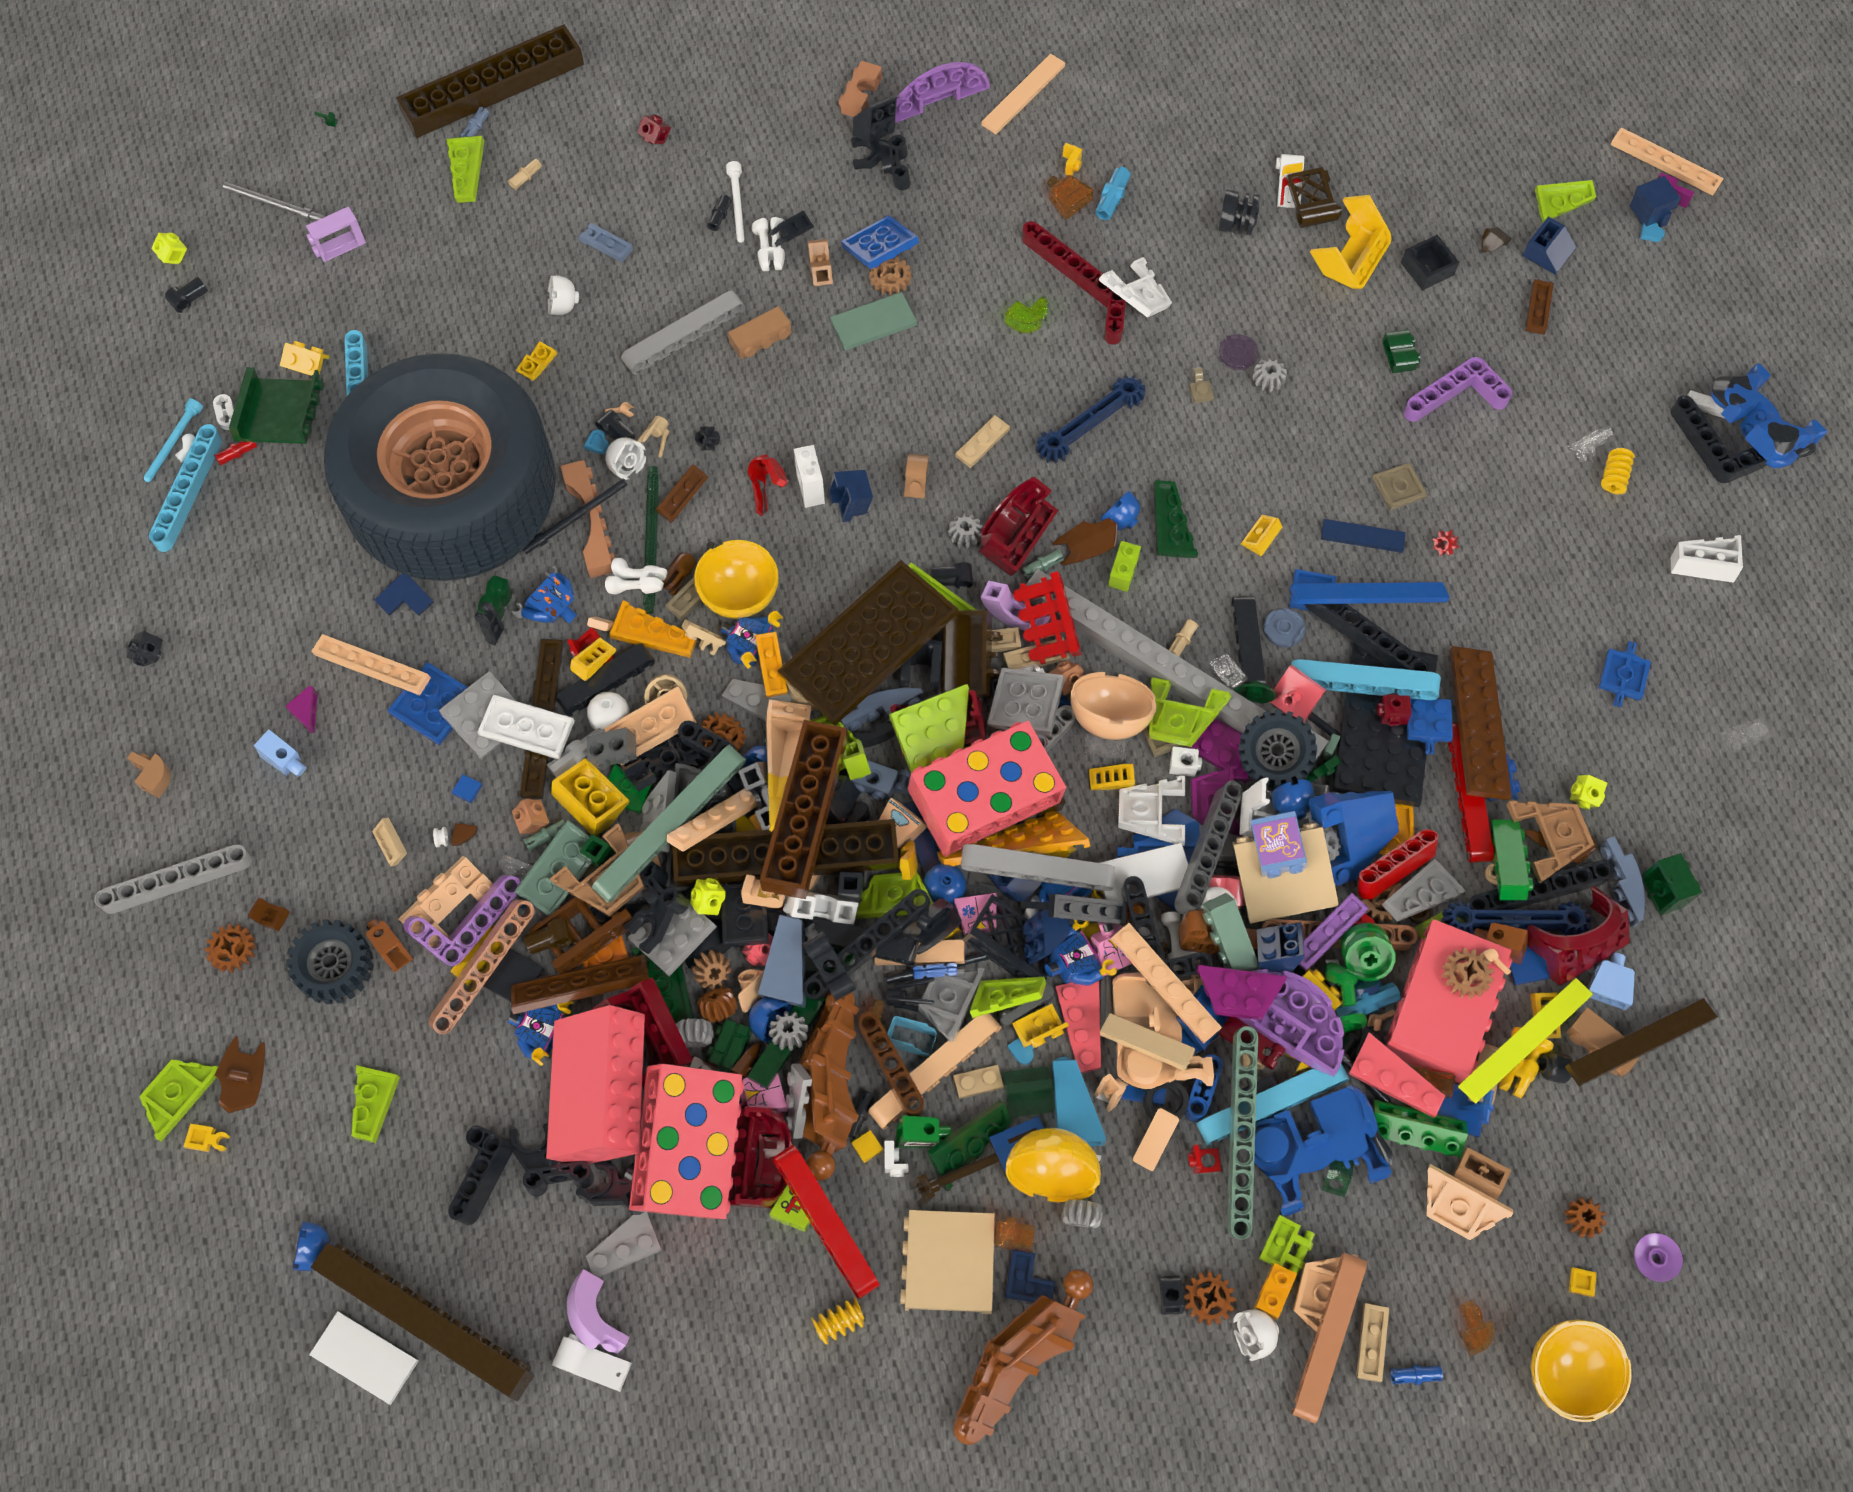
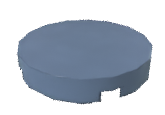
M1288 608L1272 611L1266 617L1263 625L1266 638L1272 644L1282 648L1297 645L1303 639L1306 628L1301 615Z

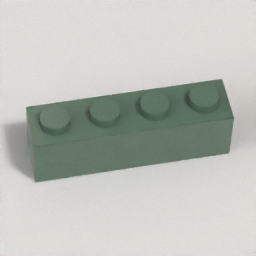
M1224 893L1203 903L1202 906L1205 911L1202 913L1203 918L1212 929V932H1210L1211 939L1215 945H1218L1220 951L1217 954L1221 963L1225 964L1226 969L1249 972L1261 970L1235 899L1229 894Z

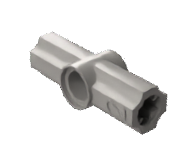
M597 728L587 736L604 733L601 728ZM587 736L581 741L574 740L566 747L565 752L561 754L560 759L555 758L547 764L548 769L555 778L587 758Z

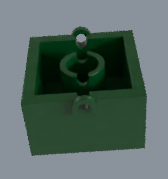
M1681 853L1658 860L1641 875L1642 882L1648 892L1647 897L1653 901L1660 916L1684 908L1702 893L1699 882L1694 878L1688 862Z

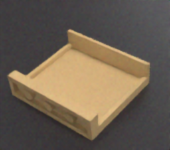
M1316 822L1303 824V828H1299L1307 860V868L1297 874H1290V872L1281 873V876L1276 878L1262 877L1254 838L1242 836L1236 838V842H1232L1250 923L1339 906L1322 826L1317 825Z
M909 1210V1217H904V1231H908V1241H903V1255H907V1265H902V1280H906V1289H901V1304H905V1311H909V1309L971 1311L982 1312V1314L992 1313L994 1213Z

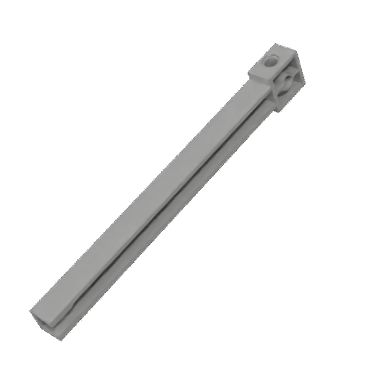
M1038 569L1026 586L1040 583L1043 577H1046L1047 580H1050L1051 577ZM1064 585L1076 631L1150 678L1169 680L1171 683L1170 691L1195 706L1205 707L1211 689L1230 692L1231 699L1215 718L1240 733H1244L1246 725L1248 723L1251 724L1254 717L1257 715L1261 717L1263 712H1266ZM1055 593L1051 594L1052 600L1056 599ZM1045 596L1030 600L1034 605L1047 602ZM1056 613L1057 619L1060 620V613ZM1311 730L1312 734L1314 733L1316 737V763L1324 752L1328 740ZM1277 736V741H1280L1281 737ZM1274 747L1271 752L1275 756H1281L1284 750L1281 747Z

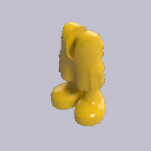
M1514 1027L1511 1032V1037L1521 1028ZM1545 1039L1526 1059L1522 1060L1499 1082V1089L1507 1092L1514 1076L1518 1077L1512 1095L1522 1098L1529 1084L1533 1082L1538 1073L1539 1065L1536 1062L1542 1054L1551 1052L1554 1044Z

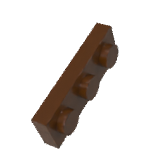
M1534 279L1525 331L1545 335L1554 283Z
M692 464L655 511L672 523L708 479V476Z

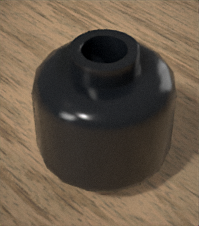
M1551 1051L1540 1058L1539 1072L1545 1080L1566 1083L1572 1077L1565 1067L1573 1062V1060L1567 1054Z

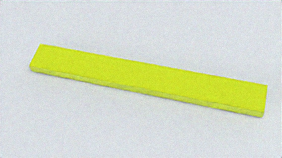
M1575 978L1458 1087L1476 1104L1578 1010L1593 993Z

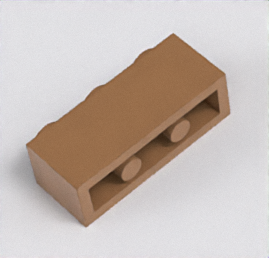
M778 306L729 331V343L740 359L749 358L758 350L769 348L779 339H786L792 333L791 323Z
M1588 1007L1581 1012L1566 1031L1570 1035L1569 1039L1576 1045L1585 1047L1588 1050V1054L1625 1037ZM1639 1058L1611 1071V1073L1623 1077L1631 1070Z

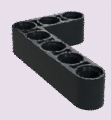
M1687 395L1678 397L1671 408V415L1718 482L1729 483L1766 466L1765 463L1767 461L1754 447L1732 456L1695 401Z
M684 721L679 725L678 733L681 742L710 758L703 770L726 746L730 745L736 750L731 742L693 721ZM686 730L694 731V734L690 737L683 735ZM705 740L713 741L710 747L702 745ZM712 799L692 819L704 813Z
M1137 876L1128 877L1121 888L1123 901L1127 902L1126 912L1131 926L1180 981L1201 977L1197 973L1195 961L1202 960L1206 966L1211 967V957L1207 953L1198 952L1165 960L1144 883ZM1127 885H1135L1138 888V892H1130L1127 889ZM1133 906H1141L1144 913H1135ZM1146 927L1149 929L1150 935L1144 936L1140 934L1139 928ZM1173 966H1181L1184 974H1176Z

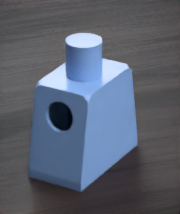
M269 729L254 745L262 759L286 776L291 771L299 777L306 770V766L299 762L301 759L298 753Z
M1612 953L1610 961L1602 960L1597 965L1587 989L1593 993L1590 997L1591 999L1627 1010L1633 1003L1635 972L1633 969L1624 967L1626 958L1624 955Z

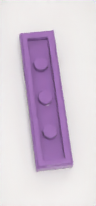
M1351 893L1303 940L1305 958L1299 966L1306 972L1369 908Z

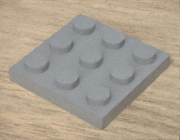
M1001 668L987 723L988 727L1008 730L1014 723L1029 721L1036 734L1051 736L1064 685V675Z
M490 671L439 710L443 718L481 760L502 744V742L479 736L477 733L493 694L516 701Z
M689 902V907L683 914L678 915L674 913L662 942L650 954L642 952L670 976L717 926L704 914H698ZM651 923L643 924L635 934L629 935L628 939L638 948L639 944L650 935Z

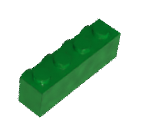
M1512 819L1492 820L1490 833L1494 851L1493 859L1499 900H1527L1528 892L1533 889L1532 877H1528V874H1530V862L1525 860L1527 858V845L1523 844L1525 840L1524 828H1520L1519 821L1513 822Z
M1374 1100L1372 1109L1377 1121L1378 1131L1383 1139L1394 1141L1401 1145L1407 1144L1419 1147L1422 1150L1441 1152L1447 1156L1461 1157L1468 1136L1467 1121L1438 1114L1433 1118L1416 1109Z

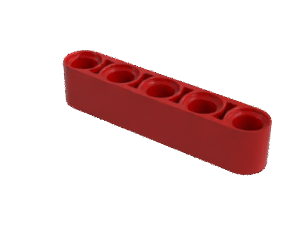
M1430 829L1422 830L1359 873L1358 895L1363 899H1373L1432 859L1437 851L1438 833Z

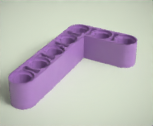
M1473 357L1411 397L1405 407L1404 417L1409 421H1418L1471 385L1493 408L1498 410L1504 409L1512 396V390L1484 360Z
M508 874L500 876L448 938L425 919L414 915L405 920L404 930L441 962L449 966L458 965L516 897L517 894L514 891L521 881L517 877ZM511 879L513 887L506 891L505 883ZM493 897H497L499 900L495 908L490 906V901ZM483 914V923L476 925V917ZM415 921H420V930L412 932V924ZM468 931L469 939L467 942L462 943L461 935ZM437 935V944L429 946L430 937ZM454 949L455 956L451 960H447V951Z

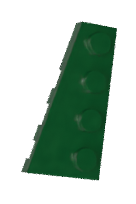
M1155 480L1153 489L1156 555L1197 558L1198 552L1192 542L1194 539L1187 526L1186 514H1183L1182 502L1176 483L1174 481Z
M638 947L632 949L635 956L644 954ZM646 956L649 979H654L675 1024L688 1018L694 1019L683 965L681 964L668 976Z
M997 1101L927 1151L938 1178L969 1165L974 1158L978 1159L984 1153V1147L990 1142L988 1138L1003 1132L1012 1119L1004 1102ZM950 1183L943 1186V1188L949 1191L954 1185Z

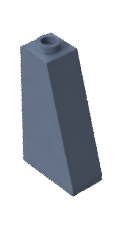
M787 913L786 916H779L758 995L762 998L770 997L786 1001L790 1005L805 1008L806 995L803 992V986L806 982L805 948L802 944L805 942V924L802 920H799L800 918L791 917L790 913Z

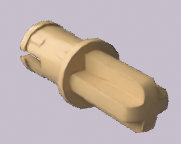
M534 159L525 168H519V172L508 180L509 185L517 190L527 180H531V176L542 167V164L539 160Z
M1188 619L1181 631L1176 633V639L1169 648L1170 652L1180 656L1186 645L1190 644V639L1198 628V624L1195 621Z

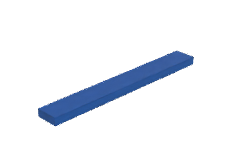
M1443 582L1292 584L1290 587L1296 604L1448 602L1450 598Z

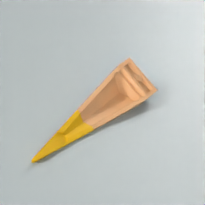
M769 699L766 716V745L771 832L774 830L803 721L810 720L812 705Z

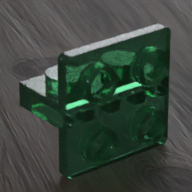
M1048 1067L1003 1073L1007 1107L1011 1118L1054 1112L1052 1095L1054 1087L1053 1081L1049 1076Z

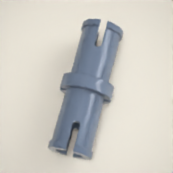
M479 107L474 117L468 120V125L463 133H461V137H472L476 135L478 130L481 131L483 128L482 124L489 116V111Z

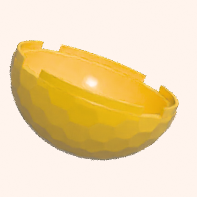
M745 540L726 541L714 549H709L701 557L695 570V587L702 602L718 615L733 619L749 617L762 611L774 597L778 586V569L772 556L762 546Z
M1044 1128L1028 1133L1014 1145L1006 1162L1007 1178L1015 1188L1031 1197L1034 1194L1048 1197L1047 1201L1050 1202L1085 1199L1095 1193L1101 1178L1100 1164L1092 1147L1078 1135L1059 1128Z
M1580 1319L1560 1322L1544 1332L1534 1347L1530 1367L1534 1387L1544 1403L1560 1416L1580 1422L1596 1421L1614 1412L1625 1399L1631 1383L1630 1360L1622 1342L1614 1333L1601 1324Z

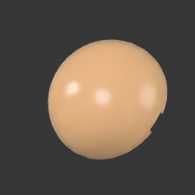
M1105 672L1090 673L1076 680L1071 690V707L1077 721L1088 732L1103 739L1122 740L1137 735L1149 725L1156 711L1155 695L1140 681L1122 674L1116 677L1105 675Z

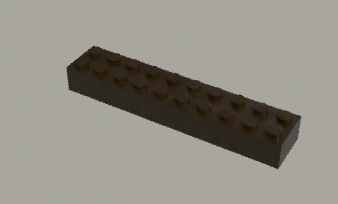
M565 24L404 93L396 97L403 117L416 138H419L477 112L479 107L487 108L584 65L581 48Z
M895 819L825 825L812 876L839 874L840 872L851 873L898 869L899 859ZM758 830L711 834L685 851H681L672 845L674 882L676 886H695L697 879L706 880L707 878L715 879L719 884L744 882L746 875L755 876L757 880H760L773 831Z
M338 1242L335 1246L330 1243L325 1245L311 1265V1269L507 1397L518 1402L534 1377L533 1374L529 1373L530 1366L515 1357L513 1361L509 1360L511 1357L510 1353L495 1344L492 1348L489 1347L492 1343L475 1331L472 1335L469 1334L472 1330L457 1319L451 1322V1315L437 1306L431 1309L433 1304L417 1293L412 1297L411 1294L414 1291L396 1280L392 1284L394 1278L378 1268L372 1271L375 1266Z

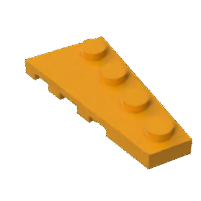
M625 600L621 604L610 632L611 639L635 645L644 644L647 648L691 658L697 640L686 636V632L675 625L670 626L663 619L657 616L653 617L647 614L645 610L631 606Z

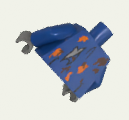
M555 566L551 567L553 572L551 574L545 572L547 579L526 600L525 608L520 603H516L515 605L519 610L516 612L512 610V614L516 618L523 617L543 623H554L561 616L570 624L577 616L569 608V605L574 600V591L570 580L559 573Z

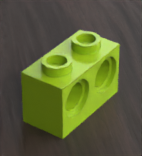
M1121 541L1110 574L1108 587L1128 592L1139 559L1141 546Z

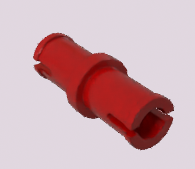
M240 441L237 444L232 443L229 448L214 454V457L219 465L223 466V464L235 458H241V455L257 448L255 442Z

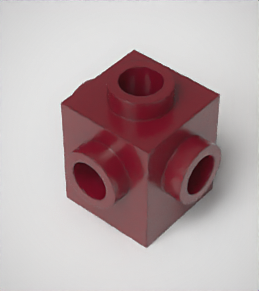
M656 114L652 116L644 115L639 123L637 133L643 136V140L648 143L664 144L671 127L663 122L662 117Z
M1395 693L1384 695L1381 702L1377 704V716H1380L1381 724H1388L1389 726L1407 725L1412 715L1410 696Z

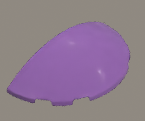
M953 62L935 67L913 80L897 97L895 123L923 113V106L954 95L955 99L959 100L989 89L990 84L985 72L972 63Z
M1268 969L1252 971L1287 976V980L1262 1020L1238 1019L1274 1043L1284 1047L1286 1054L1334 1077L1340 1067L1344 1054V1049H1342L1344 1030L1341 1019L1336 1016L1328 996L1311 981L1288 971L1269 972Z

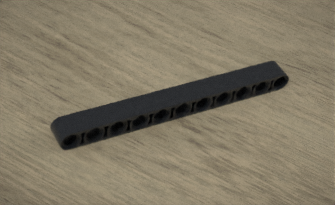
M686 891L685 896L689 899L690 902L691 891ZM721 908L718 915L704 914L713 923L722 925ZM767 908L768 933L774 936L779 916H786L787 913ZM814 917L813 919H799L803 921L805 928L815 923L819 929L818 932L825 934L834 949H837V947L846 948L867 930ZM879 932V934L882 935V936H886V935L889 934V933ZM805 933V942H806V941L808 940V938H807V935H806V933ZM896 936L873 956V958L914 965L920 942L907 938L896 943ZM864 941L862 943V950H870L873 946V941Z

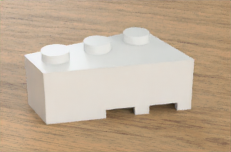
M1741 535L1734 536L1732 539L1719 537L1714 541H1704V539L1679 542L1671 555L1672 574L1734 583L1743 568Z

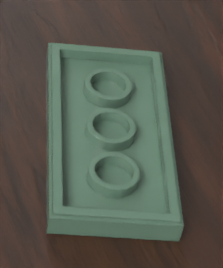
M902 292L830 317V321L845 351L917 325V320Z
M567 820L514 892L530 902L547 917L553 914L569 892L553 884L550 878L566 866L577 880L580 879L590 863L579 852L590 836Z

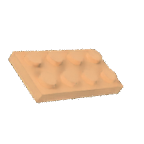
M676 687L607 726L604 730L608 732L627 727L636 735V755L639 756L678 734V728L682 722L689 720L697 722L682 690Z

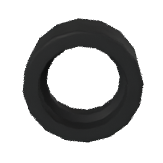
M1175 1080L1164 1086L1146 1091L1143 1098V1107L1151 1120H1153L1157 1112L1153 1105L1154 1093L1163 1088L1173 1091L1179 1098L1178 1110L1172 1114L1180 1120L1186 1113L1189 1105V1096L1185 1087L1180 1082Z

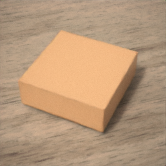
M595 616L588 619L587 625L599 630L609 631L612 629L614 621Z

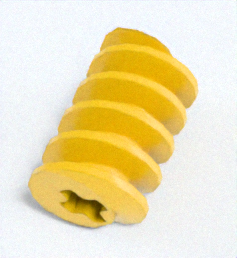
M1616 448L1609 452L1601 481V486L1604 490L1617 495L1624 494L1627 491L1626 486L1629 483L1628 480L1634 463L1633 459L1635 458L1632 451L1625 448Z
M855 1297L853 1298V1306L849 1301H845L844 1310L840 1305H836V1314L831 1309L827 1310V1318L822 1313H819V1322H816L811 1317L820 1340L826 1345L829 1344L828 1336H831L835 1341L837 1340L838 1331L843 1336H846L847 1327L852 1332H855V1323L861 1328L864 1327V1316Z

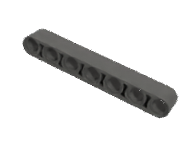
M1236 781L1227 782L1215 792L1175 899V908L1182 915L1196 910L1203 903L1243 793L1241 785Z

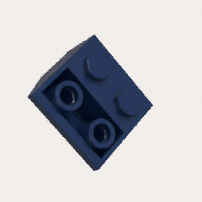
M1548 216L1529 240L1522 256L1556 275L1575 251L1576 246L1565 225Z
M1042 910L1025 921L1023 933L1026 936L1024 956L1028 965H1032L1048 956L1069 935V919L1048 917V910Z
M1301 922L1256 929L1258 963L1261 970L1292 972L1305 958Z

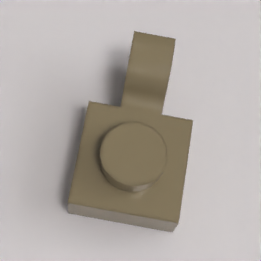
M1201 367L1193 368L1194 373L1192 377L1194 383H1190L1189 386L1193 403L1213 401L1214 396L1210 381H1203Z

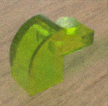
M1041 296L1031 308L1017 300L1005 313V324L1020 333H1032L1039 330L1042 319L1048 312V300Z

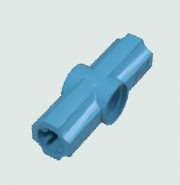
M1122 166L1116 168L1109 183L1105 184L1101 200L1095 212V215L1100 219H1111L1117 204L1120 205V199H1123L1125 187L1131 176L1127 168Z
M1393 982L1381 986L1379 991L1372 995H1368L1367 992L1362 993L1360 997H1356V1006L1343 1007L1341 1004L1335 1010L1336 1016L1343 1017L1357 1013H1364L1365 1015L1375 1014L1380 1009L1401 1000L1400 992Z

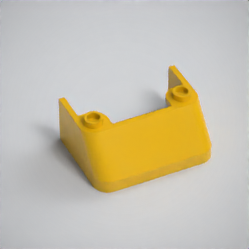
M1370 195L1343 198V202L1351 215L1346 222V230L1350 238L1341 253L1337 247L1311 249L1310 251L1324 276L1352 289H1362L1391 243V233Z

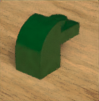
M594 835L589 837L579 852L596 869L616 854L608 843Z

